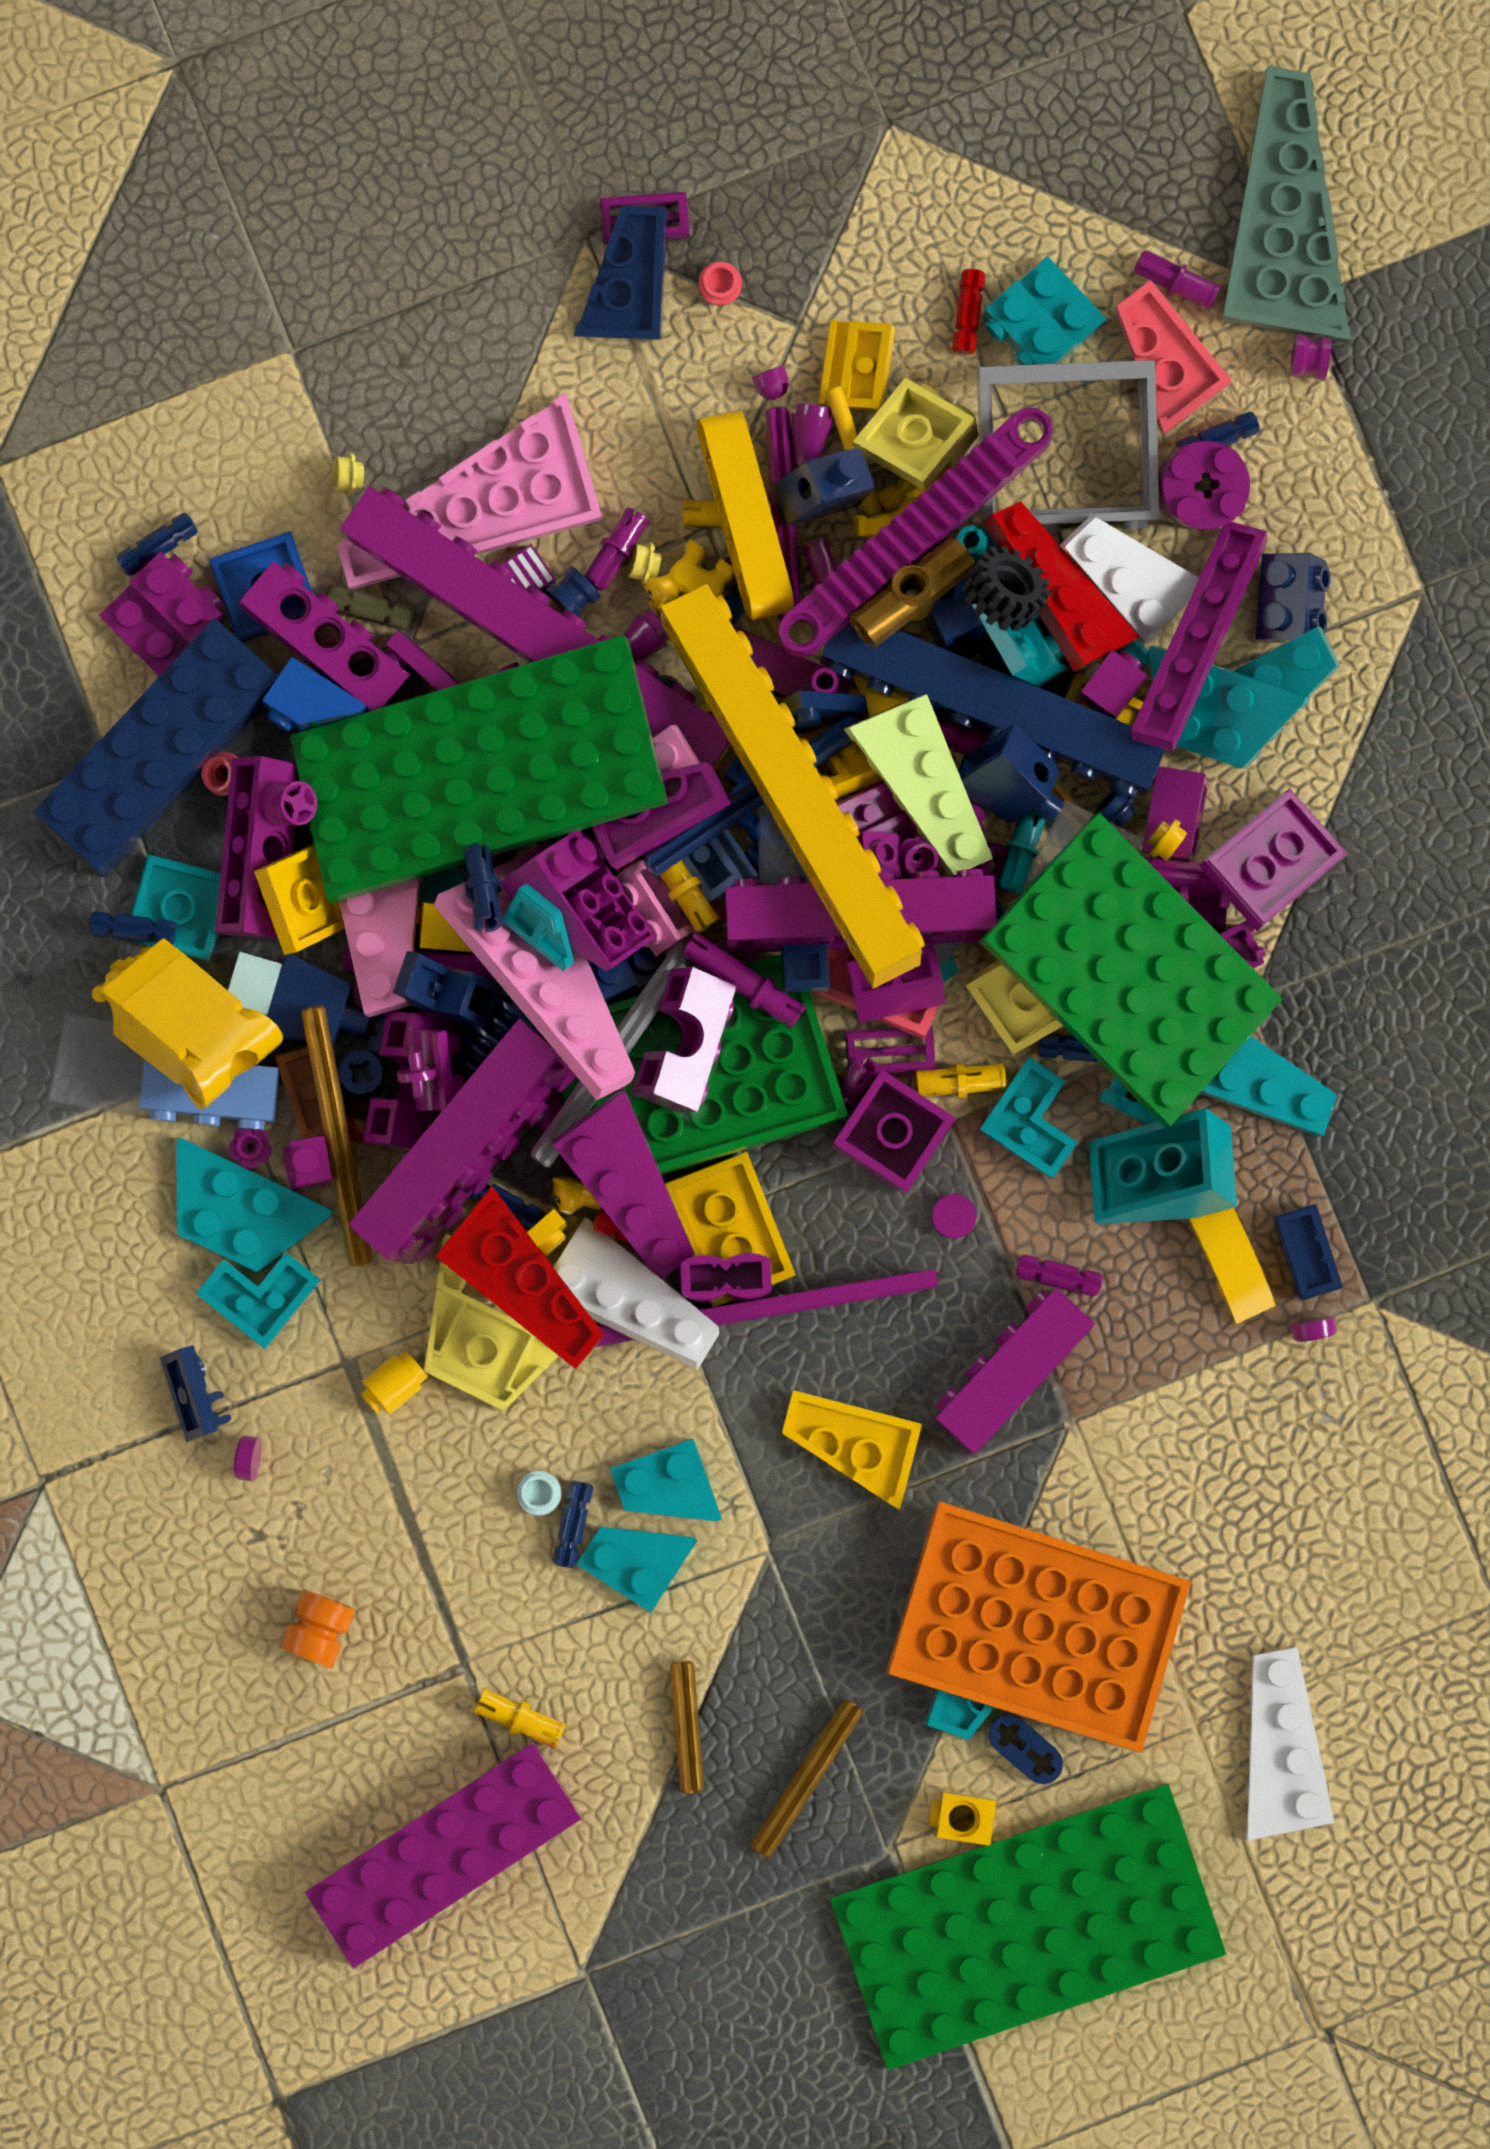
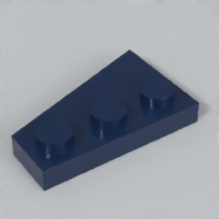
M621 207L604 252V258L598 275L587 298L588 302L574 333L575 337L662 340L667 225L666 207Z

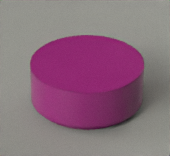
M950 1194L942 1197L935 1204L932 1211L934 1228L940 1235L949 1239H958L966 1236L976 1223V1209L973 1203L963 1195Z
M1334 1316L1317 1317L1291 1324L1293 1338L1296 1342L1323 1339L1333 1336L1337 1332Z
M246 1435L240 1438L234 1459V1475L238 1480L255 1481L261 1459V1438Z

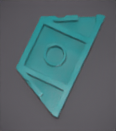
M1150 645L1148 651L1152 681L1167 651L1166 648L1157 645ZM1212 664L1176 746L1241 769L1247 768L1260 755L1262 748L1269 741H1273L1284 729L1283 726L1309 703L1310 697Z
M179 1137L176 1142L177 1235L256 1273H260L273 1263L277 1257L295 1246L317 1226L326 1222L334 1212L328 1207Z

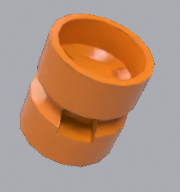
M303 1589L294 1611L299 1617L298 1623L288 1624L280 1648L312 1662L333 1668L342 1647L337 1636L338 1634L347 1633L356 1609Z

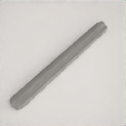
M678 942L673 946L617 1027L627 1054L632 1050L658 1012L670 970L674 968H687L692 963L690 959L680 955L683 948L687 945ZM581 1081L577 1084L531 1151V1157L542 1166L550 1167L559 1155V1152L553 1146L552 1140L583 1118L596 1101Z

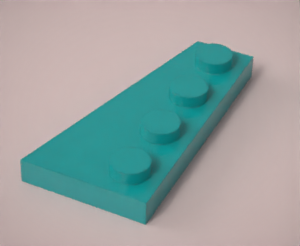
M1252 1036L1246 1040L1200 1093L1317 1137L1325 1135L1337 1097L1336 1093Z

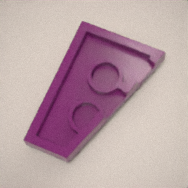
M704 762L661 772L668 804L592 826L611 867L616 870L731 804L713 767L709 763Z

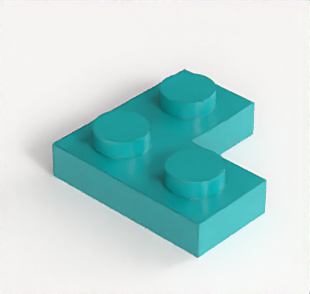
M1028 1057L979 1131L1053 1180L1078 1142L1041 1118L1065 1083V1080L1031 1057Z
M286 1252L259 1286L223 1259L195 1294L266 1350L322 1280Z

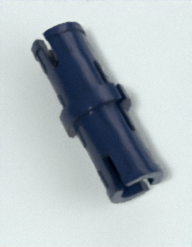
M481 843L468 846L463 852L468 876L467 883H465L466 896L471 899L475 929L482 931V920H484L485 932H492L499 929L503 924L498 901V892H501V884L499 878L494 874L492 852L489 851V846L484 844V857H482Z

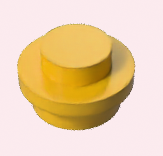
M1175 819L1171 825L1165 821L1161 822L1148 840V843L1154 846L1150 852L1152 857L1156 858L1158 855L1165 861L1171 857L1187 835V832L1179 827L1180 821Z

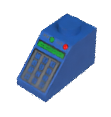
M291 657L262 700L265 709L269 711L266 717L276 726L287 732L291 727L304 732L367 713L366 705L293 657Z

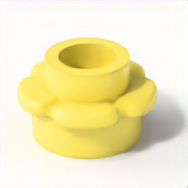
M349 453L348 457L336 456L333 464V489L335 492H346L348 496L354 494L355 488H362L364 482L363 462H355L356 457L354 453Z
M649 543L648 546L635 544L631 552L632 558L628 564L627 576L628 578L639 580L640 585H645L650 577H657L659 572L661 554L654 553L655 546L653 543Z

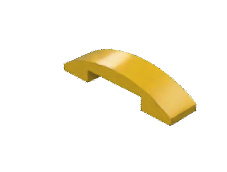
M1234 1208L1198 1218H1188L1218 1282L1216 1285L1234 1323H1240L1276 1306L1261 1266Z

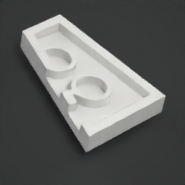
M1089 516L1060 544L1061 548L1140 636L1138 638L1140 642L1147 643L1188 604L1199 580V577L1097 517Z

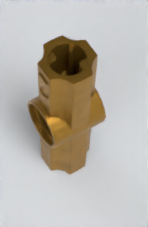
M949 538L916 565L900 568L894 574L892 584L849 617L850 624L855 629L858 637L867 646H872L875 649L909 621L921 620L927 617L932 611L934 602L962 581L975 565V561L958 539L953 540ZM914 589L921 591L917 596H906L904 594Z

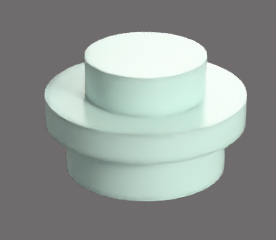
M534 1471L521 1479L517 1488V1499L526 1512L533 1515H545L552 1512L558 1506L561 1499V1487L557 1479L550 1473Z

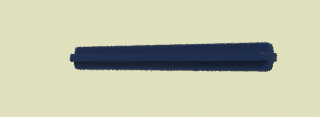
M847 715L808 742L816 757L815 768L853 742L844 730V728L859 723L853 715ZM751 781L729 796L730 805L646 853L643 862L649 872L654 876H659L764 804L753 782Z

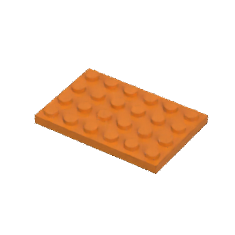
M939 1501L935 1505L885 1674L1142 1753L1191 1581Z

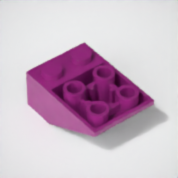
M582 830L570 833L500 881V884L511 900H513L519 888L529 884L556 906L562 913L571 949L605 971L610 970L656 938L648 927L644 916L637 911L622 889L619 880L612 875L597 853L594 844L587 839Z

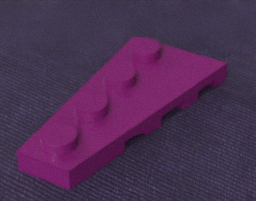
M623 1087L552 1140L553 1146L651 1271L660 1279H663L680 1266L681 1262L695 1254Z

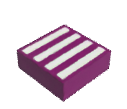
M532 544L501 564L514 575L511 581L524 590L528 585H531L543 592L551 584L556 583V578Z

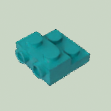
M1048 256L1020 281H1015L985 308L983 318L986 320L984 327L997 342L1002 343L1005 340L1016 352L1013 357L1018 365L1060 364L1096 332L1107 319Z
M984 613L979 616L1013 676L1042 687L1069 669L1063 659V652L1052 634L1048 633L1039 613L1026 628L1023 629L1021 627L1018 631H1012L1010 626L1006 631L999 629L997 621L991 626L985 622L988 616Z

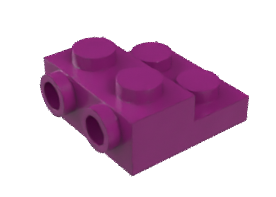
M162 552L158 553L129 581L131 585L99 614L100 618L158 677L213 618H216L220 623L224 621L222 613L218 610L223 605L222 601L206 585L198 590L187 579L193 572L176 554L168 559Z

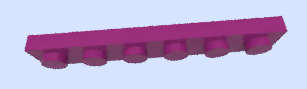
M1230 522L1222 527L1132 726V740L1174 751L1268 541L1267 531L1235 522Z

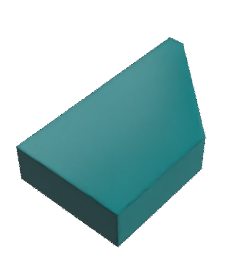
M525 884L518 889L503 915V923L564 972L573 965L574 959L562 913L529 884Z

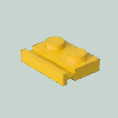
M830 320L818 403L820 406L830 407L825 391L842 386L850 411L877 413L885 403L895 335V328L892 324Z

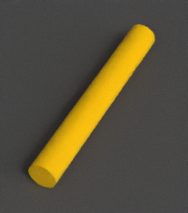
M842 386L825 391L844 451L855 448L853 441L858 435ZM875 486L873 491L862 502L866 516L882 511Z

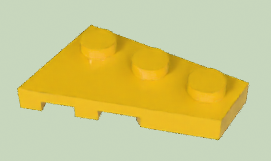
M793 1390L781 1434L894 1508L900 1510L922 1424Z

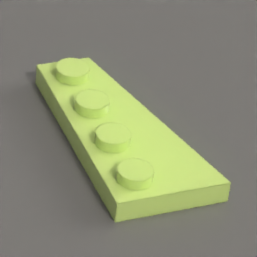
M922 695L844 728L853 742L856 741L866 755V761L875 774H879L893 793L892 797L900 809L905 810L916 825L918 834L923 835L926 841L937 850L938 862L948 876L957 875L959 870L971 869L993 859L927 695Z

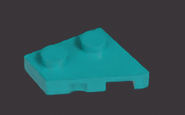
M694 1439L610 1468L625 1511L714 1522L722 1520Z

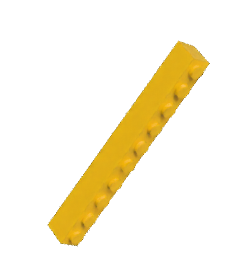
M705 584L660 606L661 626L871 987L874 989L919 966L921 962V948L925 946L921 933L913 922L907 925L901 915L900 910L903 909L897 892L891 885L888 887L884 886L878 875L881 872V868L876 856L871 849L863 850L856 838L859 836V830L853 817L849 812L842 814L835 800L838 799V795L832 781L827 775L821 777L814 766L816 757L812 747L806 739L799 741L792 729L795 726V721L789 708L784 702L778 705L771 693L774 690L772 680L763 666L757 668L750 655L753 654V650L742 630L736 632L729 621L732 619L731 611L723 596L718 595L715 597L709 585Z

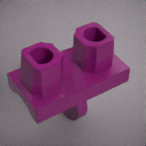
M447 1030L408 1031L406 1035L409 1051L407 1053L409 1068L397 1072L398 1082H411L416 1111L439 1110L442 1112L465 1084V1079L461 1074L452 1073L450 1058L458 1056L461 1051L459 1035L457 1033H447Z

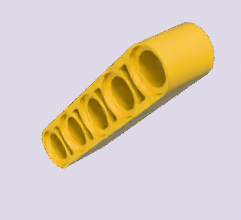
M735 410L698 418L696 422L698 440L746 616L752 621L788 613L794 608L792 588L744 414L741 410Z

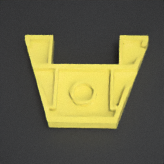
M447 1233L445 1234L443 1238L442 1247L449 1240L451 1235ZM440 1261L424 1372L505 1411L559 1356L511 1317L463 1294L462 1292L467 1282Z

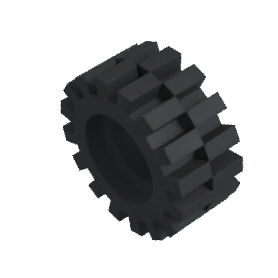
M994 546L981 555L965 576L963 593L969 594L966 598L969 605H977L974 612L978 616L982 613L988 616L985 622L992 626L997 621L999 629L1006 631L1010 626L1012 631H1018L1021 627L1023 629L1026 628L1048 601L1047 598L1050 596V590L1046 588L1049 582L1047 578H1040L1043 571L1039 566L1036 568L1031 566L1034 560L1029 556L1023 560L1020 558L1021 552L1016 549L1009 554L1007 547L1000 546L997 550Z

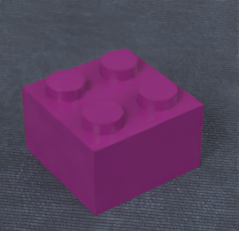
M881 1070L833 1142L831 1148L905 1196L956 1118L892 1075Z

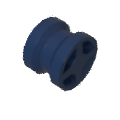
M570 566L564 572V579L558 584H551L546 589L548 596L563 612L568 610L579 618L582 616V609L587 604H595L601 598L594 586L573 566Z
M354 1051L342 1060L339 1067V1078L344 1088L350 1094L357 1097H369L382 1087L384 1069L380 1060L374 1054L367 1051Z

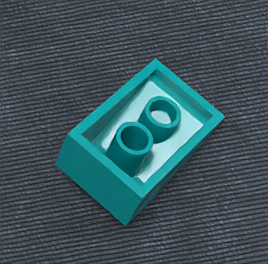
M1206 1108L1180 1115L1170 1127H1164L1158 1121L1089 1141L1094 1222L1098 1225L1198 1218L1237 1207L1231 1126Z

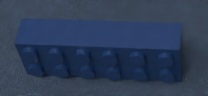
M213 618L34 810V813L105 878L202 773V768L206 761L213 757L215 753L222 752L264 706L262 700L279 675L216 618Z

